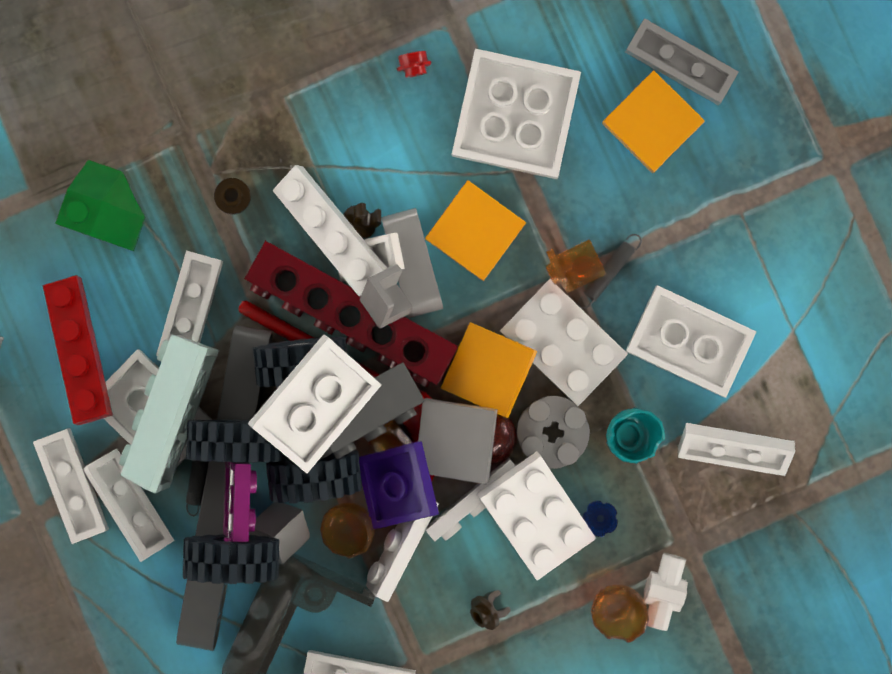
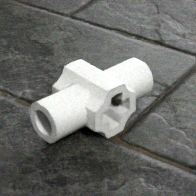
M663 553L658 573L650 572L646 581L643 598L644 603L649 604L645 625L667 631L672 611H681L686 599L688 585L686 580L681 579L686 563L685 558Z

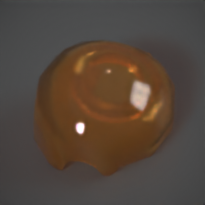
M345 502L335 505L324 514L320 532L323 543L332 553L351 559L368 550L372 544L375 529H373L372 520L365 507L357 503Z
M609 585L601 589L595 595L590 608L594 626L607 639H623L627 643L633 642L645 633L649 622L646 602L639 592L626 585Z

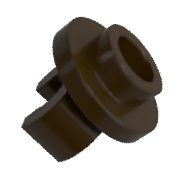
M227 178L217 185L214 191V200L221 211L226 214L235 215L243 212L249 206L251 192L242 180Z
M365 203L350 206L343 213L344 217L363 239L370 238L375 233V229L381 225V209H376L373 213H369L366 210Z
M499 590L488 592L484 596H476L471 600L472 609L470 613L478 626L494 630L499 626V618L506 617L510 613L511 609L509 606L498 611L493 606L494 599L501 594Z

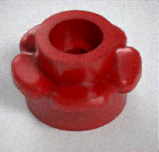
M426 51L411 52L398 56L400 67L396 69L398 72H405L406 78L427 74L426 67L431 65V61H428Z

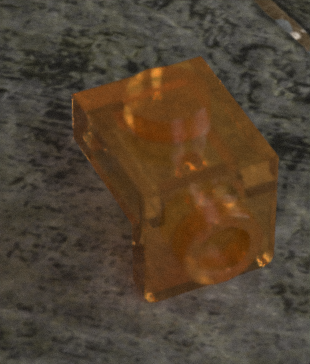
M590 239L558 255L553 248L546 251L551 262L545 265L554 285L561 283L567 293L607 274Z

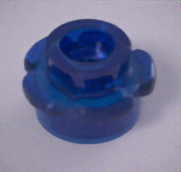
M594 501L587 506L588 510L583 513L582 518L594 536L603 537L605 534L612 533L618 525V520L616 519L617 510L612 504ZM599 515L604 517L602 522L597 521Z

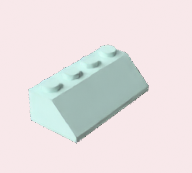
M172 334L169 341L166 339L163 341L157 356V360L161 361L157 375L152 374L146 385L145 395L149 396L145 409H139L133 421L132 430L136 431L132 445L127 444L120 457L119 465L124 466L121 472L122 477L153 493L170 488L187 441V420H194L219 350Z

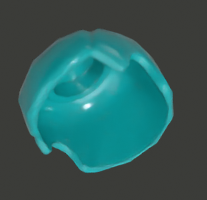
M635 407L622 410L614 416L608 426L606 443L609 450L621 461L637 464L655 456L659 444L665 440L663 423L655 414L647 410Z

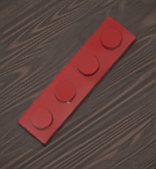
M75 275L42 285L73 424L82 425L113 416L82 278Z

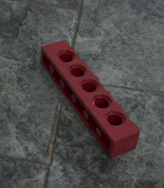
M266 240L244 278L252 283L250 291L266 300H269L271 295L284 301L281 308L299 318L303 312L316 318L314 326L330 335L334 333L335 329L348 336L346 344L363 353L367 347L380 353L377 361L393 368L404 363L406 368L412 371L410 374L412 379L427 388L430 382L438 385L459 347L406 317L388 324L393 331L390 342L384 345L377 344L372 337L373 329L377 324L361 303V296H358L348 285ZM285 272H292L296 276L295 287L288 292L281 291L278 287L280 275ZM317 289H323L328 294V303L322 309H313L309 302L311 293ZM350 306L358 308L361 314L359 323L353 327H346L341 321L342 311ZM418 341L424 346L425 354L420 361L410 362L405 358L404 348L409 342Z

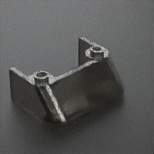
M293 554L284 564L279 563L278 579L260 584L223 664L222 674H267L268 668L297 606L313 613L322 612L331 605L336 593L339 592L371 607L376 596L366 586Z

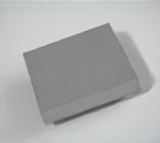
M428 398L424 399L418 442L422 441L429 474L487 484L490 478L498 409Z

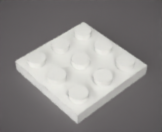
M475 48L452 157L558 179L581 72Z

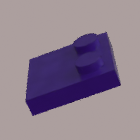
M422 441L359 457L361 481L372 529L439 514Z

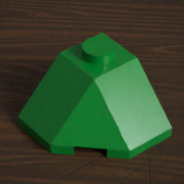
M88 160L68 187L55 224L134 251L146 217L130 189V184L124 172Z

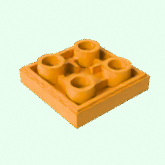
M653 70L603 120L602 124L653 174L705 120Z
M467 180L425 237V240L484 282L526 222Z
M470 322L441 389L481 407L498 409L497 414L508 418L537 351Z

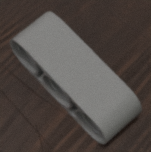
M413 208L381 217L385 234L398 233L405 269H402L398 282L401 291L413 306L410 314H408V318L443 309L417 209Z

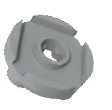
M545 396L532 402L521 413L517 423L516 435L519 445L527 457L537 451L550 469H557L575 463L584 453L588 445L590 429L585 413L574 402L560 396ZM552 422H558V429L563 430L562 437H556L553 443L548 442V436L543 434V428L550 427Z

